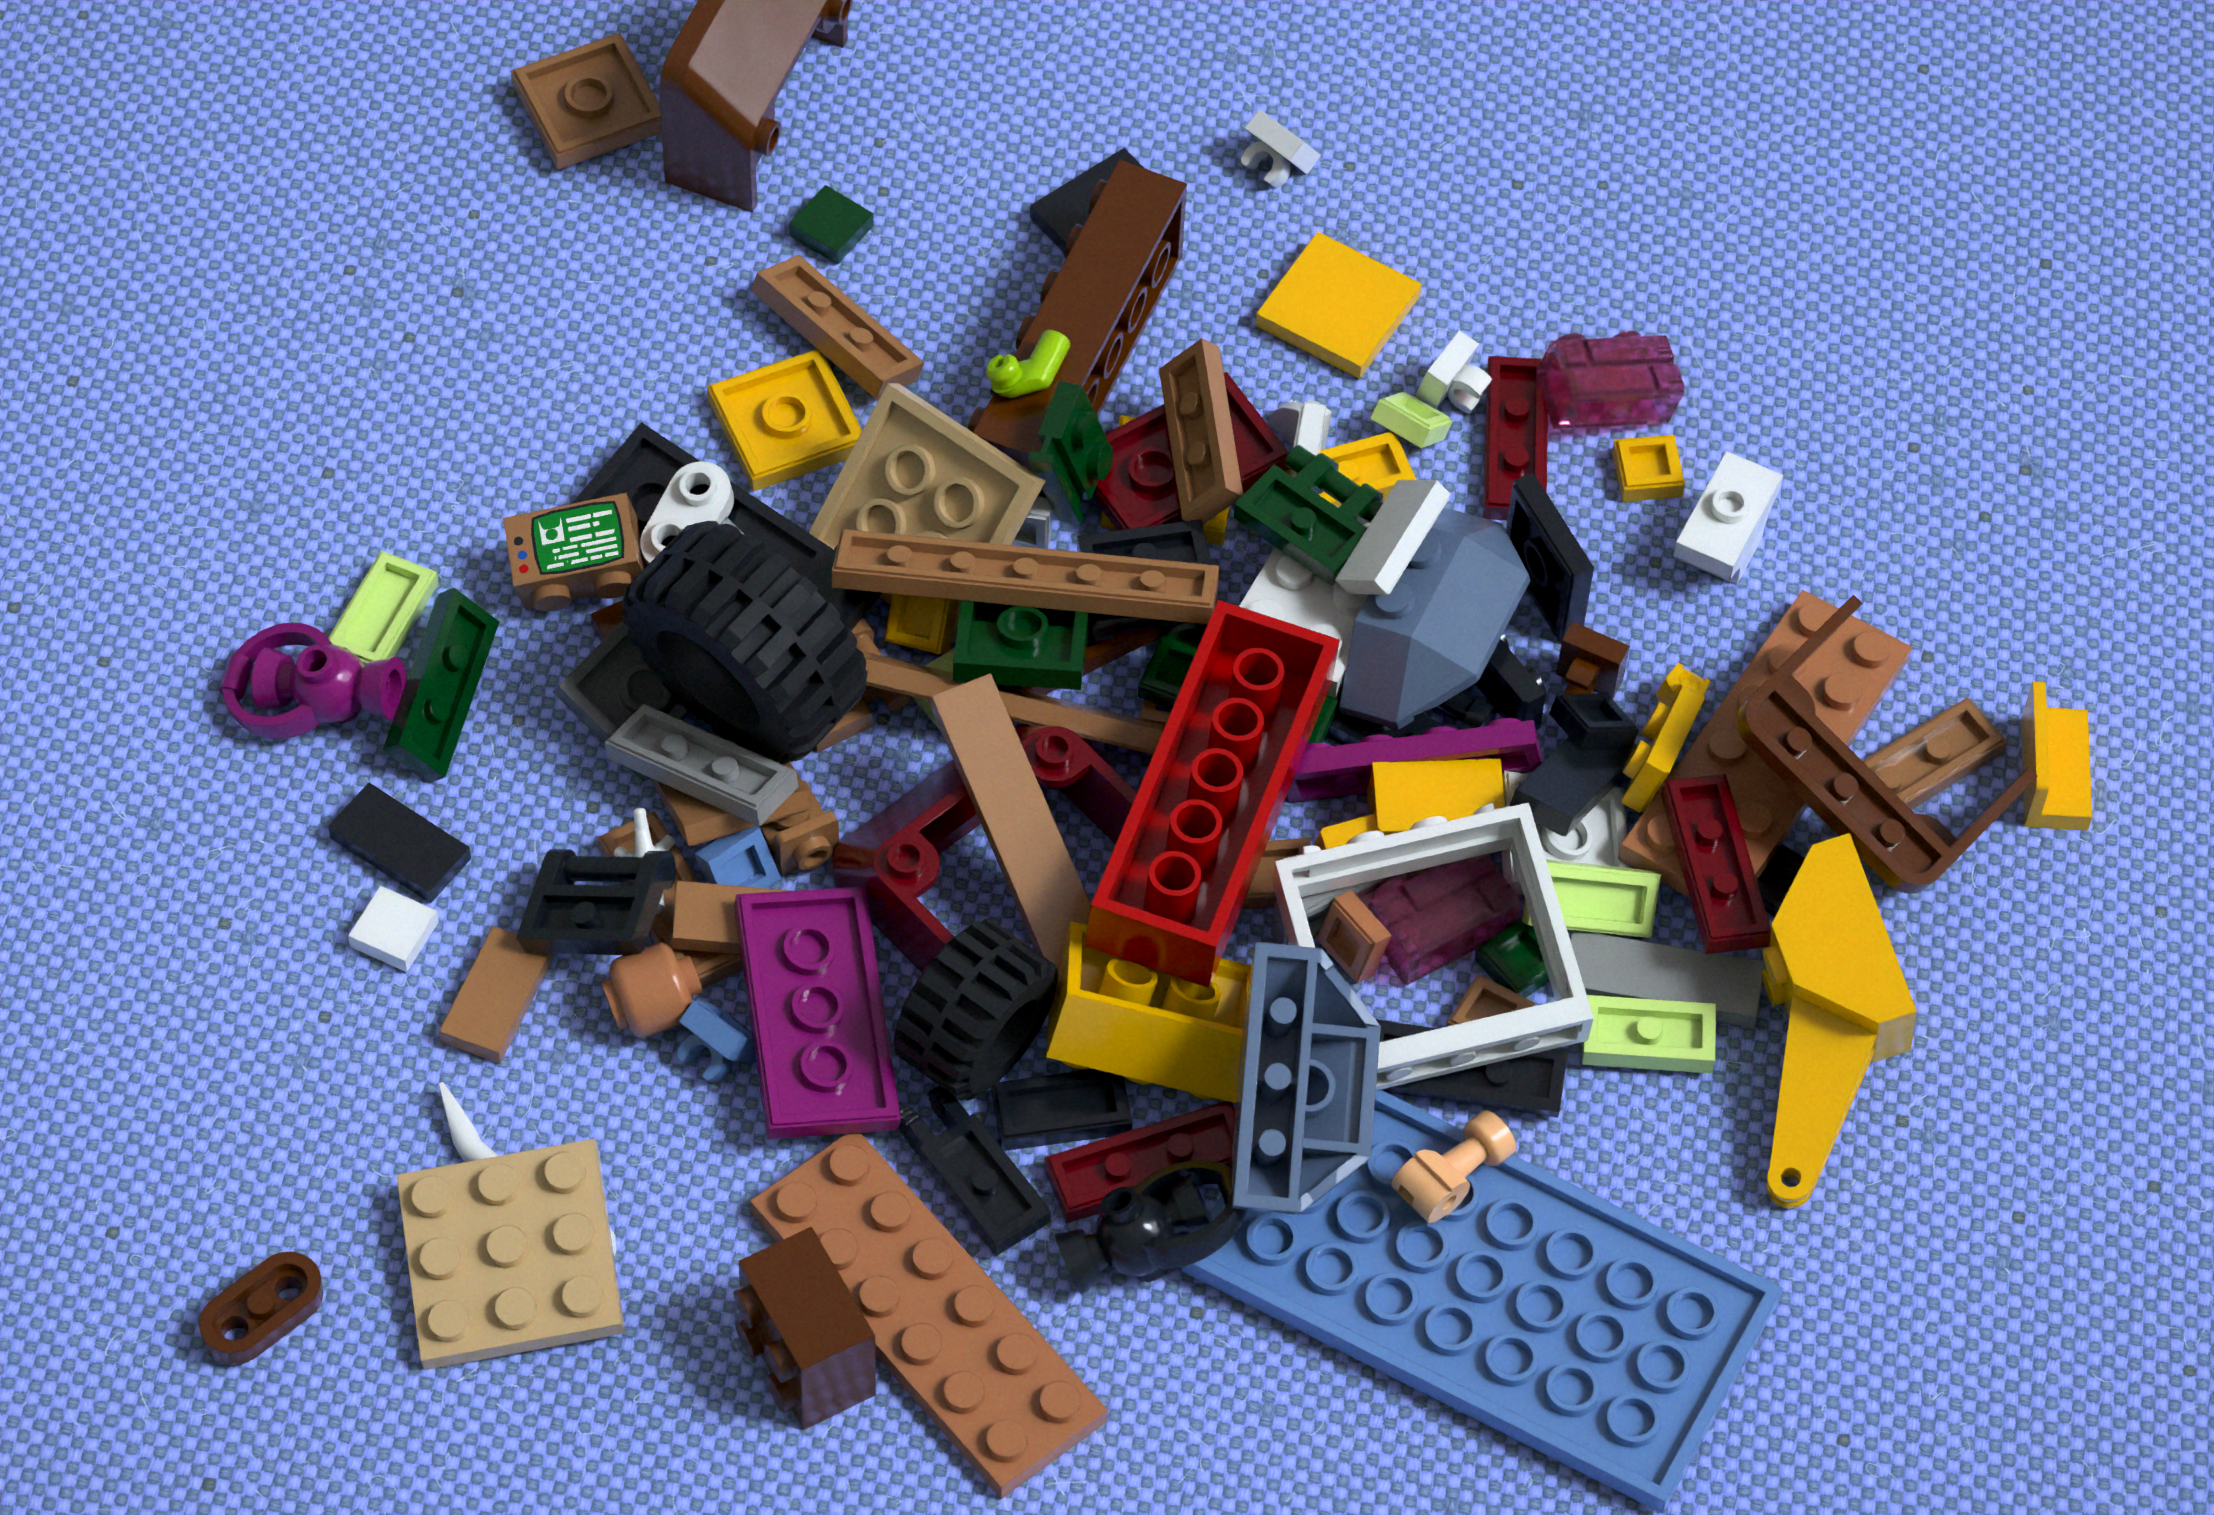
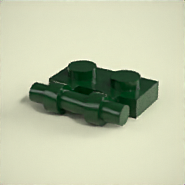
M1296 445L1288 454L1285 465L1298 474L1292 477L1274 464L1234 504L1233 518L1333 586L1336 583V577L1367 530L1364 524L1372 522L1384 503L1382 501L1383 494L1367 483L1359 486L1338 471L1339 464L1325 454L1319 453L1315 456L1301 445ZM1325 492L1342 505L1337 508L1319 494Z

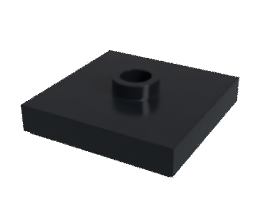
M1531 473L1514 480L1506 532L1528 572L1530 583L1526 591L1558 641L1562 642L1572 621L1584 626L1594 566L1535 474Z

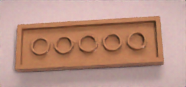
M1805 590L1800 592L1667 779L1675 780L1726 774L1756 880L1765 870L1808 805L1743 741L1737 728V715L1742 704L1839 609ZM1851 615L1792 676L1811 695L1815 705V715L1850 747L1908 663L1913 647ZM1660 789L1622 842L1618 859L1636 869L1656 871L1661 874L1660 882L1689 897Z
M861 1133L843 1135L750 1200L751 1214L776 1242L782 1241L812 1226L875 1334V1356L1001 1499L1107 1422L1108 1409Z

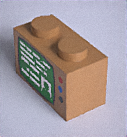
M627 493L503 518L513 586L526 610L535 608L539 611H555L565 608L572 600L591 596L605 599L622 597L626 587L645 568L644 557L640 547L641 537L638 519Z

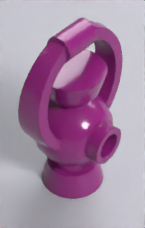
M283 623L258 632L248 639L235 654L230 656L219 692L224 697L230 715L244 729L263 738L286 739L307 733L322 723L349 722L360 713L362 707L368 713L393 721L407 682V674L402 660L398 657L371 661L364 666L363 661L345 647L334 645L319 629L303 623ZM287 645L308 646L299 654L296 664L291 656L274 650L275 648ZM251 673L252 695L258 709L266 711L287 706L292 699H294L296 708L275 716H259L243 709L240 700L244 697Z

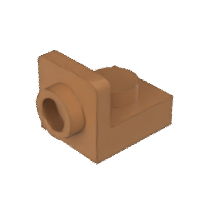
M806 780L803 783L808 789L811 809L760 826L781 877L799 869L807 871L821 866L829 860L839 844V822L832 811L823 812Z

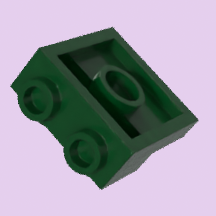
M961 600L953 659V682H969L991 673L997 685L1081 690L1083 668L1086 664L1090 613Z

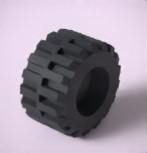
M984 919L981 922H975L952 938L936 954L911 989L901 1010L894 1034L893 1045L895 1046V1054L959 1100L969 1101L990 1089L995 1082H999L1015 1066L1040 1031L1050 1011L1058 984L1059 974L1056 965L992 920Z

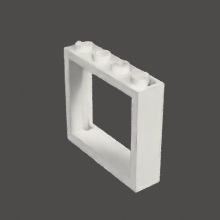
M1493 803L1478 808L1472 816L1451 821L1442 816L1429 817L1416 822L1407 831L1386 836L1381 831H1369L1352 837L1343 846L1321 850L1318 846H1304L1302 854L1275 861L1273 888L1289 945L1315 948L1301 897L1498 851L1511 850L1555 1001L1380 1042L1376 1090L1588 1041L1594 1018L1529 803L1494 809Z

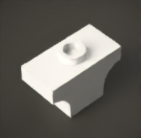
M1726 451L1678 537L1673 556L1681 559L1680 561L1737 585L1762 540L1768 515L1781 488L1783 475Z

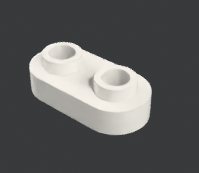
M693 462L685 465L675 473L641 535L640 547L646 565L666 547L661 545L665 538L672 535L677 536L687 525L704 521H717L720 524L729 516L734 504V493L729 477L721 467L710 462ZM706 484L710 486L701 495L690 493V490L696 485Z

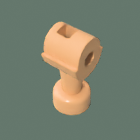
M1482 1110L1469 1120L1463 1129L1465 1140L1442 1155L1427 1149L1418 1151L1394 1176L1391 1187L1427 1223H1435L1444 1216L1447 1217L1456 1209L1470 1188V1182L1466 1177L1482 1162L1489 1166H1498L1516 1152L1517 1144L1512 1132L1504 1121L1493 1112Z

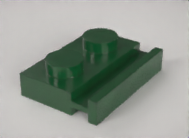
M1059 381L1037 434L1042 443V448L1040 452L1030 451L1028 461L1034 473L1046 481L1042 489L1057 519L1081 525L1084 518L1079 508L1081 500L1091 501L1098 481L1104 480L1107 477L1112 465L1113 449L1108 442L1083 386Z

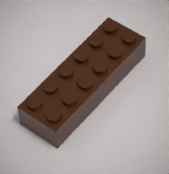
M1123 160L1118 161L1108 181L1103 179L1098 181L1090 199L1088 208L1090 215L1085 225L1076 224L1073 227L1066 243L1064 252L1066 260L1060 271L1051 269L1047 275L1040 295V303L1042 305L1036 316L1028 314L1024 318L1016 338L1015 348L1017 351L1014 357L1018 362L1030 358L1040 336L1045 330L1058 331L1069 339L1070 349L1052 384L1045 390L1015 398L1000 396L991 389L992 398L986 409L982 407L976 408L969 421L968 430L1034 473L1028 461L1030 451L1040 452L1042 448V443L1037 434L1059 381L1082 385L1094 412L1099 417L1182 258L1187 183ZM1041 489L1038 496L1046 497L1043 489Z

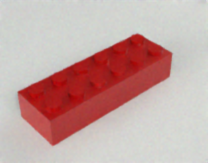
M1221 600L1217 601L1091 902L1085 947L1210 988L1332 684L1340 639Z

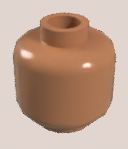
M662 942L644 947L640 954L623 955L614 959L609 966L610 978L601 981L618 1030L629 1028L634 1036L641 1039L682 1025L679 1020L693 1002L692 996L703 992L690 955L677 960L672 948Z

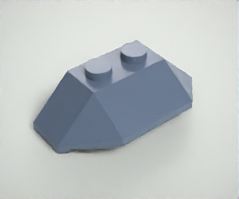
M1443 508L1391 593L1388 595L1368 594L1354 620L1340 701V709L1343 714L1399 730L1413 722V716L1439 706L1478 682L1530 583L1528 572L1502 523Z
M1255 942L1242 1027L1234 1121L1232 1208L1300 1215L1371 1158L1381 1026L1352 987L1334 968V963L1322 948Z

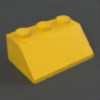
M1070 921L1058 972V984L1048 1018L1046 1058L1059 1060L1067 1066L1076 1069L1092 1068L1121 1075L1138 1084L1154 1083L1187 1091L1191 1095L1204 1100L1220 1099L1236 1103L1242 1027L1251 965L1222 958L1211 986L1207 988L1085 947L1088 925Z

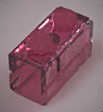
M1624 331L1612 338L1586 339L1584 335L1579 333L1564 335L1550 342L1536 370V380L1543 400H1547L1546 409L1553 429L1667 424L1678 407L1685 389L1678 366L1673 364L1674 355L1667 335L1641 336L1637 331Z
M1487 854L1426 868L1424 873L1407 882H1404L1402 878L1391 879L1382 884L1373 893L1371 900L1368 901V909L1392 934L1383 956L1387 957L1388 964L1403 985H1409L1476 950L1483 943L1515 923L1520 906L1518 895L1504 876L1498 874L1496 865Z

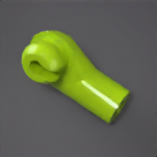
M1045 330L1029 359L1018 362L1011 354H1006L1005 358L1002 355L995 356L990 360L986 368L987 378L991 381V389L1006 398H1015L1047 389L1052 384L1070 349L1069 339L1058 331Z

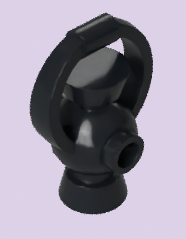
M1192 1160L1165 1167L1145 1178L1135 1188L1120 1187L1109 1192L1101 1201V1213L1097 1219L1094 1234L1086 1235L1083 1229L1056 1233L1055 1239L1069 1274L1079 1293L1083 1295L1104 1279L1102 1271L1108 1266L1120 1273L1135 1276L1141 1282H1151L1164 1276L1169 1269L1181 1268L1205 1259L1223 1247L1235 1235L1245 1219L1247 1210L1232 1208V1168L1215 1161ZM1216 1184L1220 1189L1226 1207L1213 1221L1197 1187L1198 1185ZM1190 1233V1234L1185 1235V1236L1177 1237V1235H1179V1234Z

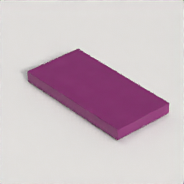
M865 886L736 894L734 909L767 1139L898 1130L901 1117Z

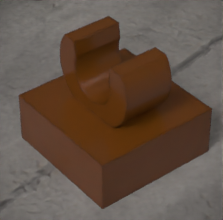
M1572 621L1561 642L1556 675L1565 678V682L1568 683L1563 694H1593L1596 691L1598 693H1608L1613 699L1624 679L1630 646Z

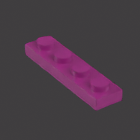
M1514 718L1496 719L1484 727L1461 730L1448 726L1433 727L1424 731L1422 735L1393 738L1389 735H1371L1361 739L1359 743L1330 746L1324 743H1309L1306 746L1287 796L1290 803L1365 794L1367 793L1372 762L1501 758L1502 773L1504 771L1528 773L1533 772L1542 763L1541 747L1534 720L1521 722Z

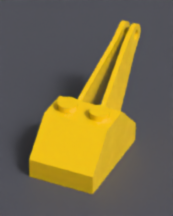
M1850 833L1811 846L1771 924L1770 947L1762 950L1766 968L1761 969V976L1767 996L1773 1007L1783 1004L1789 1020L1771 1160L1767 1175V1192L1770 1199L1776 1205L1786 1209L1801 1207L1812 1196L1870 1062L1875 1063L1911 1051L1917 1010ZM1786 1177H1793L1798 1180L1799 1184L1794 1187H1788L1782 1183V1180Z

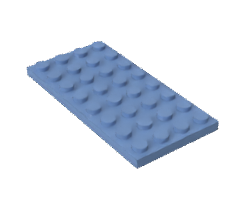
M1376 1090L1371 1158L1368 1162L1300 1215L1247 1210L1242 1225L1223 1247L1201 1261L1181 1267L1182 1272L1662 1514L1779 1303L1783 1287L1515 1155L1510 1156L1498 1166H1489L1482 1162L1466 1177L1470 1182V1188L1456 1209L1447 1217L1444 1216L1435 1223H1427L1391 1187V1182L1398 1170L1416 1152L1427 1149L1442 1155L1465 1140L1464 1131L1382 1090ZM1222 1195L1210 1212L1212 1221L1226 1207Z

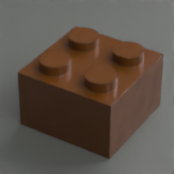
M812 1226L738 1261L740 1288L733 1291V1296L741 1314V1319L735 1321L736 1331L748 1355L751 1358L761 1355L771 1373L766 1375L768 1388L776 1405L783 1413L792 1409L802 1429L805 1430L876 1396L875 1334Z

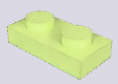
M1587 995L1594 1019L1588 1041L1582 1042L1581 1065L1713 1073L1716 1045V1004Z

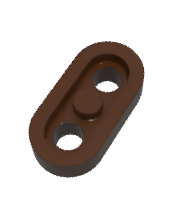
M289 1251L274 1254L213 1298L204 1307L199 1319L200 1334L206 1352L213 1359L224 1364H244L258 1357L311 1317L318 1310L323 1299L321 1274L315 1262L308 1256L298 1252ZM287 1288H296L301 1291L296 1298L291 1300H284L278 1297ZM234 1328H242L247 1331L246 1335L239 1340L225 1338L226 1333Z

